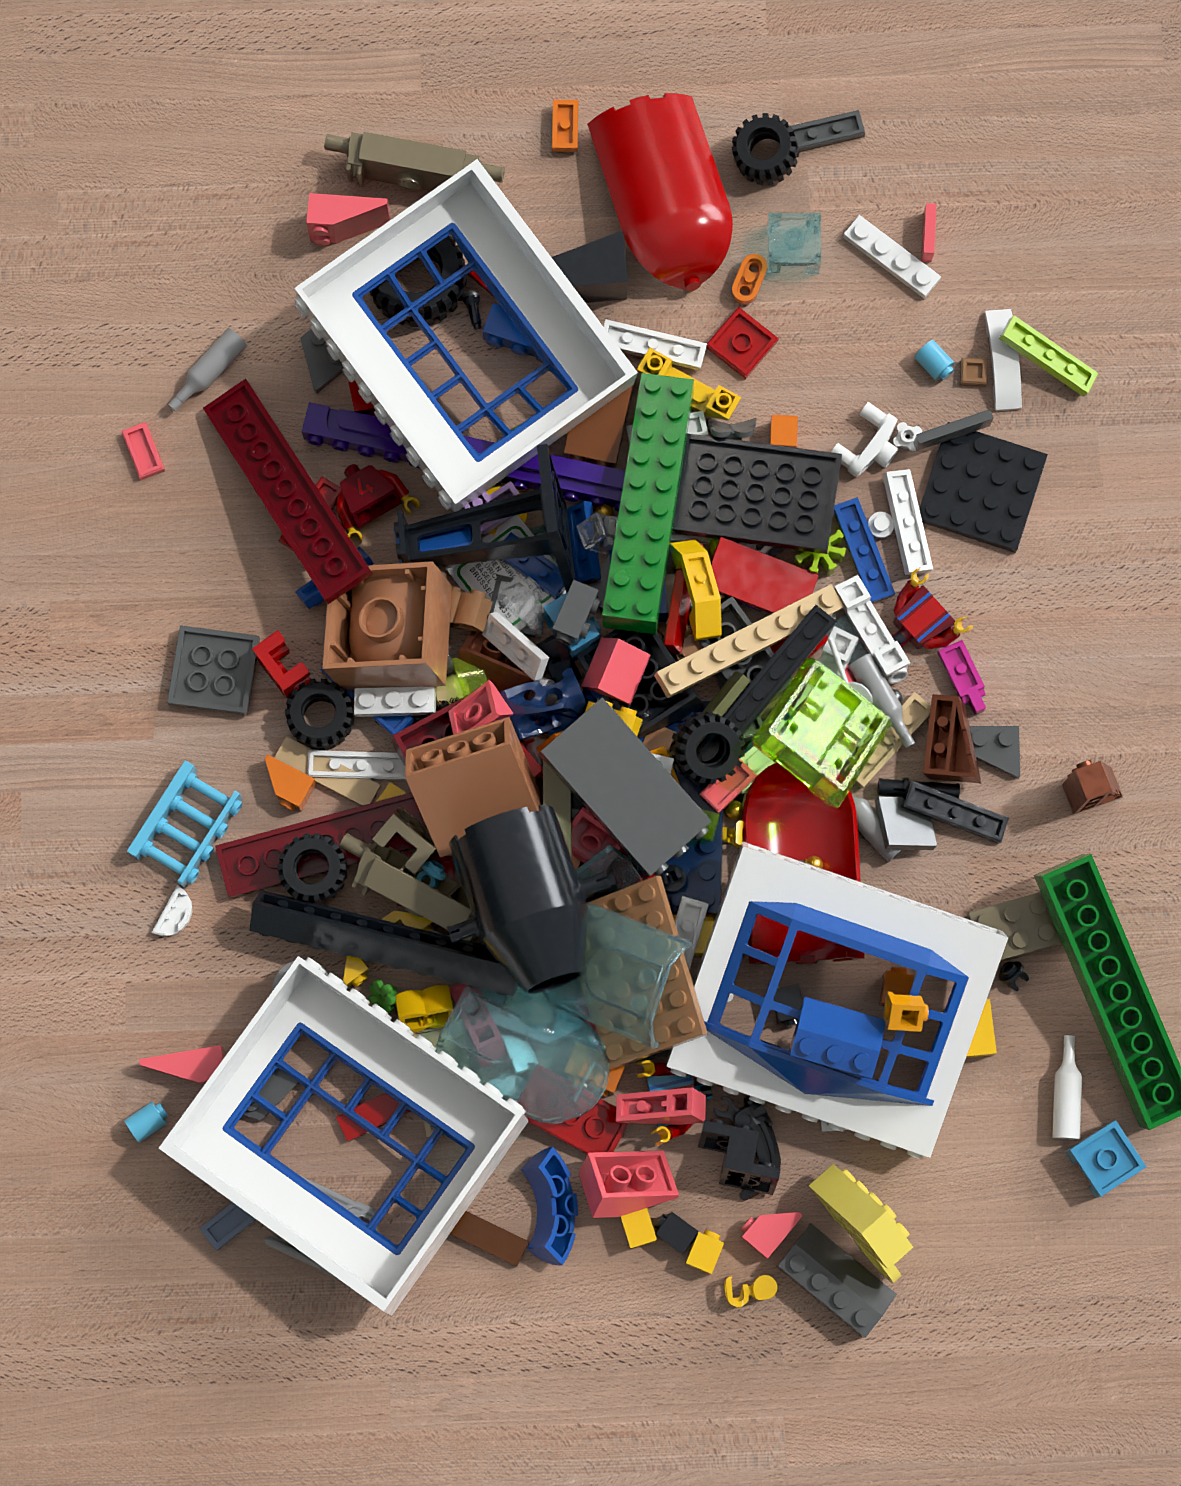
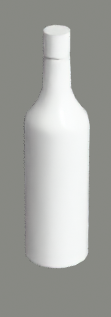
M1064 1035L1063 1061L1054 1076L1053 1139L1080 1140L1082 1075L1075 1064V1036Z

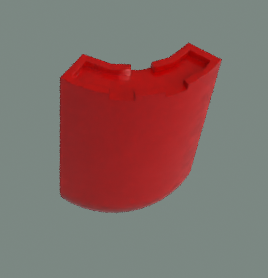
M664 93L663 98L650 99L649 95L629 100L630 105L617 110L614 106L592 119L587 125L623 235L630 250L640 264L655 278L669 286L693 292L717 271L726 257L733 231L731 208L692 96Z
M802 754L790 755L789 760L777 762L765 768L751 784L744 802L742 821L744 822L743 842L795 860H806L811 856H817L822 860L824 870L861 882L856 807L851 791L842 776L830 765L822 761L806 759L805 755ZM758 914L748 945L778 957L789 927ZM799 930L796 933L786 962L817 964V961L833 960V962L865 959V953ZM749 956V964L771 965Z

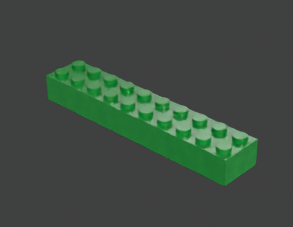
M641 373L603 606L602 623L604 628L656 634L694 395V379Z
M1081 854L1033 875L1139 1127L1151 1130L1180 1117L1181 1065L1092 854Z

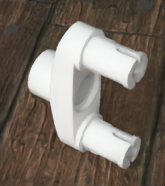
M869 402L860 412V416L878 427V432L862 454L856 456L839 443L831 451L832 453L842 454L841 464L854 477L860 476L874 461L886 468L899 450L888 442L898 419L890 413L888 415Z

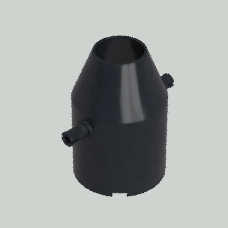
M539 805V811L529 812L527 807L497 814L465 828L466 835L460 839L455 835L449 842L472 912L469 920L447 926L452 943L473 935L480 936L482 944L526 994L541 993L561 987L580 978L584 974L588 905L585 898H588V894L611 887L606 871L584 879L578 878L555 810L552 806Z

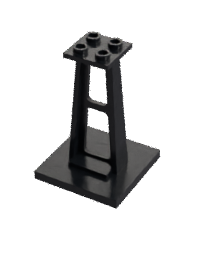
M548 444L537 446L541 478L539 489L409 525L403 511H397L398 522H394L396 537L400 541L399 544H396L398 560H402V563L434 562L436 566L553 554L567 593L573 580L576 581L568 512ZM541 510L543 513L545 531L542 535L488 543L482 542L481 525L485 522ZM464 527L472 528L473 542L470 545L419 551L418 541L423 537Z

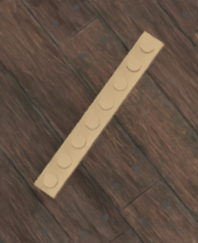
M831 584L657 671L654 676L667 698H670L788 638L815 604L830 616L841 611L845 606Z

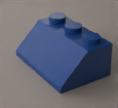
M804 996L789 1053L794 1057L872 1079L880 1054L886 1023L884 1019Z

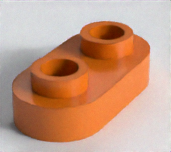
M749 254L743 259L731 292L733 299L737 303L747 305L756 299L767 272V262L763 256ZM754 266L758 268V271L753 273L749 268ZM742 289L748 290L749 294L742 295L740 291Z

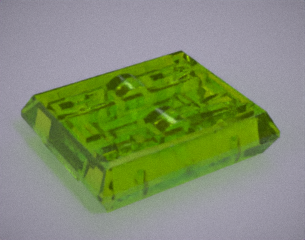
M807 658L752 738V743L754 747L773 762H778L808 786L807 789L827 805L838 808L892 724L890 717L817 659ZM808 682L813 686L812 690L795 709L792 708L791 705ZM788 712L790 717L784 724L786 729L780 736L775 730ZM866 730H868L869 733L864 739V743L859 747L855 756L851 755L860 743L861 738L865 734ZM848 760L850 764L837 781L836 777Z

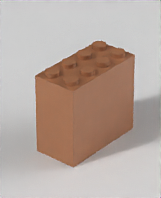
M510 717L406 750L405 778L440 857L452 856L449 842L455 835L458 836V839L466 835L465 828L489 817L518 808L527 807L529 812L539 811L538 806L543 805L542 795Z

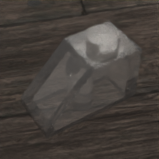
M518 574L497 598L507 610L540 638L543 635L542 597L538 591L540 586L529 576L524 579Z

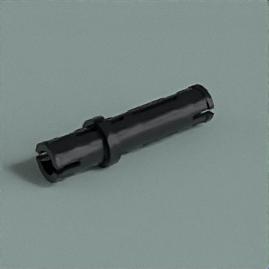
M879 778L877 794L904 797L909 778H903L902 780ZM914 781L956 798L960 796L959 783Z

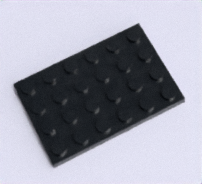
M687 433L672 533L712 539L723 537L734 542L827 554L842 454Z

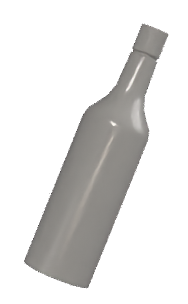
M227 328L188 370L184 387L170 401L168 406L176 412L192 394L208 389L246 348L247 344L232 329Z
M871 653L851 663L848 668L857 683L865 686L871 693L873 699L872 708L878 718L894 728L906 749L913 746L915 741L902 719V705Z
M852 795L856 807L858 831L889 863L903 849H885L877 811L864 798Z

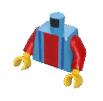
M650 1060L636 1063V1065L644 1067V1073L637 1074V1077H647L646 1081L649 1091L692 1087L706 1095V1100L713 1099L711 1086L704 1084L694 1086L690 1074H687L686 1077L670 1072L671 1068L667 1067V1063H652ZM657 1124V1128L652 1130L651 1134L658 1133L661 1139L655 1145L660 1146L671 1139L684 1135L693 1124Z

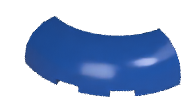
M549 1147L535 1154L521 1168V1172L532 1187L537 1205L536 1228L527 1250L546 1263L561 1266L567 1259L575 1240L576 1234L573 1231L575 1216H578L577 1194H573L569 1180L571 1174L565 1162L554 1147Z

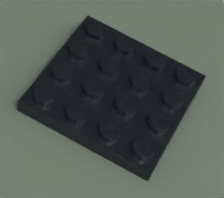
M978 431L940 443L919 508L922 523L1016 553L1048 454Z

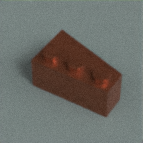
M932 694L923 774L930 780L982 784L965 703L959 696Z
M1087 760L1077 764V768L1071 770L1072 773L1067 775L1068 778L1062 784L1073 814L1123 797L1112 767L1102 761L1092 763V760Z

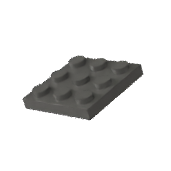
M180 625L167 701L168 705L248 715L257 661L252 648L259 644L260 637L257 635Z

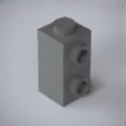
M573 580L552 628L553 635L556 636L555 639L566 645H571V642L578 645L580 638H586L591 624L587 623L591 613L596 615L601 600L598 599L599 590Z

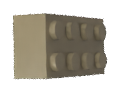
M1041 892L975 910L965 916L966 919L1001 930L1006 934L1008 940L1000 963L1063 945Z

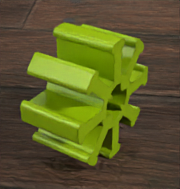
M837 530L834 535L830 536L827 554L800 551L804 553L795 555L793 564L800 567L806 562L811 561L812 566L809 568V571L818 574L819 569L817 566L821 563L827 572L826 575H832L837 564L833 563L831 559L839 560V563H842L846 551L845 547L842 549L833 547L836 544H841L843 539L842 532Z

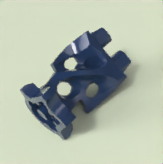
M568 668L562 673L564 679L558 683L542 686L540 681H534L500 692L513 712L510 718L520 743L562 726L561 722L557 721L554 715L573 712L580 717L585 713L587 704L572 668ZM528 691H533L535 697L532 700H525L524 694ZM552 693L556 694V703L551 706L546 705V697ZM541 717L549 719L548 724L543 726H537L536 720Z

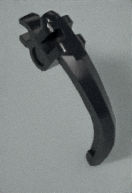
M750 1095L744 1098L745 1106L737 1108L733 1105L730 1098L721 1096L720 1099L727 1103L728 1108L724 1112L714 1108V1113L717 1116L729 1118L736 1127L737 1125H747L752 1127L754 1131H759L756 1146L759 1162H768L775 1165V1168L780 1169L781 1157L772 1129L773 1123L764 1105L750 1100ZM743 1189L740 1192V1198L748 1200L760 1193Z

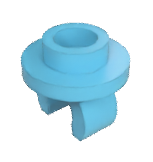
M430 860V862L425 861L421 866L424 871L417 875V880L424 881L428 875L431 879L429 886L435 889L438 887L440 880H444L447 874L442 864L435 860Z

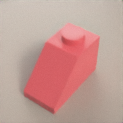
M799 1212L759 1215L756 1220L750 1217L741 1228L744 1232L741 1238L765 1259H768L803 1215Z

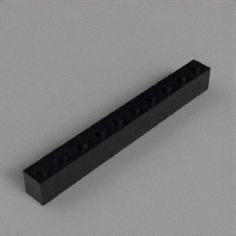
M260 890L252 904L249 931L259 933L262 936H272L284 939L290 943L305 944L314 949H325L337 952L342 956H353L367 962L389 965L395 969L414 971L419 975H430L442 978L447 982H458L469 985L472 988L494 991L500 995L514 996L518 987L515 980L483 944L463 939L452 943L450 936Z

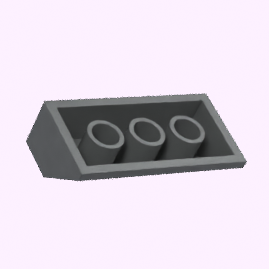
M730 597L721 604V637L698 641L705 648L752 623L735 599ZM768 647L721 671V673L728 680L737 671L750 680L749 685L772 658L774 653ZM792 677L770 703L793 688L795 682Z
M811 1223L776 1266L862 1338L867 1337L897 1295Z

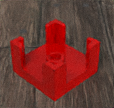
M277 630L253 647L252 650L257 661L287 700L288 698L291 699V692L294 689L298 690L300 688L299 684L303 682L305 685L310 683L311 678L309 676L311 674L302 662L289 671L285 669L280 660L288 655L290 650L284 643L285 638Z

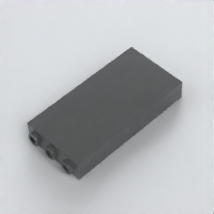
M603 697L538 753L646 877L652 874L659 876L668 868L666 862L672 856L677 859L689 849L686 844L693 837L697 841L709 831L706 826L711 820Z

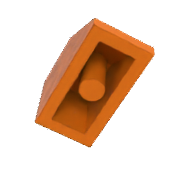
M267 754L265 762L275 795L280 800L279 805L292 812L295 808L302 811L317 784L315 778Z

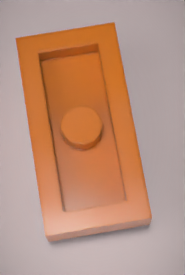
M553 99L552 152H578L579 100Z

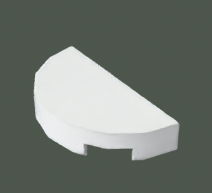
M178 885L154 927L152 934L162 937L173 936L183 931L190 922L193 912L192 901L187 892Z

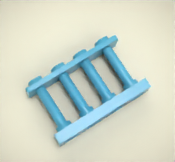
M186 760L127 850L130 856L139 861L143 856H149L181 876L177 882L184 888H186L188 883L192 885L197 879L200 872L197 870L202 861L206 862L214 851L212 845L217 838L221 839L229 826L226 824L231 815L236 816L243 805V802H241L242 796L239 792L234 791L231 798L199 780L197 778L198 775H196L197 769ZM192 787L224 807L216 821L183 801L181 795L186 788L190 789ZM172 810L174 812L178 810L210 830L202 843L168 824L167 817ZM157 833H164L195 852L187 866L154 847L152 841Z

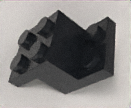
M718 1119L704 1120L698 1148L724 1153L719 1184L773 1195L779 1181L781 1169L775 1168V1165L768 1162L753 1163L759 1131H754L752 1127L747 1125H737V1127L726 1125L724 1121Z

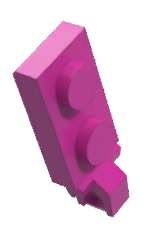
M963 640L939 649L937 653L957 695L965 704L969 703L974 715L984 712L986 706L981 697L986 695L984 691L985 686Z

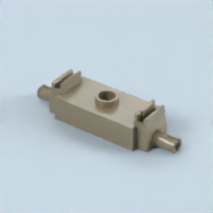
M351 132V137L349 138L327 134L324 143L325 150L347 154L346 172L348 182L352 183L353 178H357L360 187H363L365 179L396 184L408 190L422 189L432 191L476 159L479 161V156L466 154L464 150L368 132L363 134ZM479 161L494 182L503 183L505 167L484 164L482 161Z
M349 833L343 837L339 847L360 858L352 887H356L358 884L364 886L363 896L372 889L399 903L409 913L418 917H425L447 929V926L469 920L470 916H472L462 884L446 876L444 880H440L438 887L434 889L429 886L431 879L428 875L424 881L417 880V875L424 871L421 867L415 874L405 867L406 862L411 857L390 846L388 848L385 846L381 847L376 842L367 844ZM476 935L465 938L463 940L473 942V940L476 938Z

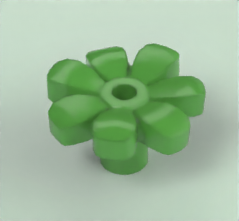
M381 979L370 984L369 991L372 993V995L368 996L370 1003H377L378 1006L388 1013L393 1011V1004L396 1003L395 995L398 994L397 988L389 983L384 985Z

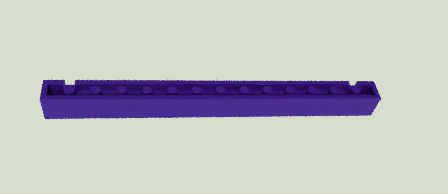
M309 402L302 428V435L304 440H307V443L315 446H322L323 443L332 445V448L338 451L346 452L350 449L358 451V454L365 457L378 455L389 462L398 463L401 460L409 462V465L413 466L406 457L407 451L403 444L398 446L391 437L390 433L392 431L387 423L382 425L376 416L344 409H330V406ZM464 436L478 453H482L495 443ZM538 454L495 485L507 484L511 481L517 490L526 491L527 488L539 489L541 478ZM551 455L565 500L571 502H578V500L589 501L595 507L607 504L615 507L614 509L619 512L626 471Z

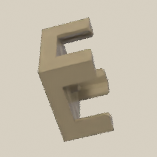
M399 806L372 840L381 847H384L392 836L398 832L405 841L417 848L405 864V867L415 874L436 847L428 829Z

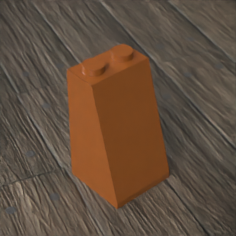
M635 382L634 385L568 431L564 453L570 454L569 459L584 462L585 457L595 459L596 465L610 467L611 463L617 464Z

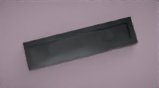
M914 781L908 782L901 804L902 808L998 844L1002 842L1009 817Z

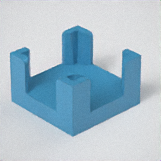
M1116 1120L1109 1122L1096 1133L1065 1151L1070 1161L1078 1164L1091 1184L1088 1188L1095 1198L1102 1197L1147 1167Z

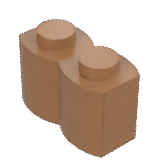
M452 586L449 627L484 632L493 602L486 598V593L472 589L470 593H466L465 590Z

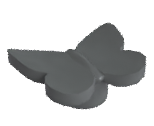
M706 417V424L711 429L712 435L734 440H742V438L752 436L757 418L735 424H728Z

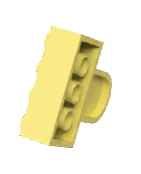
M834 1164L831 1165L809 1187L832 1218L848 1232L875 1268L890 1283L894 1284L902 1277L894 1264L913 1248L907 1239L910 1235L900 1222L896 1224L894 1219L897 1216L886 1204L883 1205L873 1192L869 1194L867 1188L859 1180L856 1182L847 1169L841 1171Z

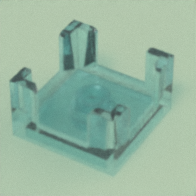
M769 213L767 220V273H780L781 266H807L806 273L819 274L821 265V213Z

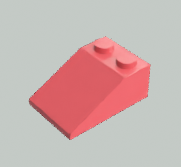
M309 193L306 223L310 240L317 245L337 244L381 227L391 220L388 199Z
M664 1151L588 1153L578 1173L592 1218L620 1217L677 1199L679 1196Z

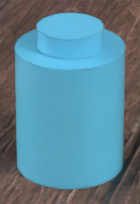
M934 340L925 344L914 356L935 381L939 378L945 380L954 371L952 366L955 362Z
M151 1101L124 1121L133 1136L140 1143L167 1124L165 1119L169 1115L161 1103L155 1105Z

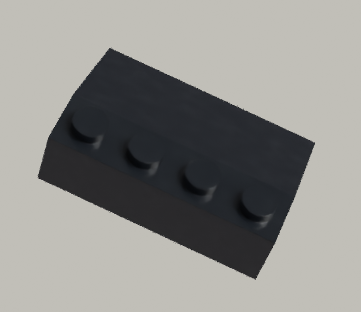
M615 629L604 636V638H618L651 655L630 705L601 695L605 701L613 704L612 709L620 711L623 706L637 711L636 716L643 719L638 738L682 720L705 705L693 686L670 698H667L654 675L657 671L677 662V659L664 645V638L658 629L656 634ZM600 640L577 654L586 672Z

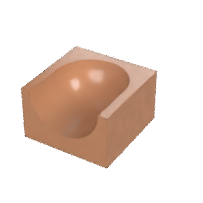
M434 562L369 565L373 573L371 576L330 604L327 603L323 670L340 688L342 687L345 691H355V688L446 686L452 585Z

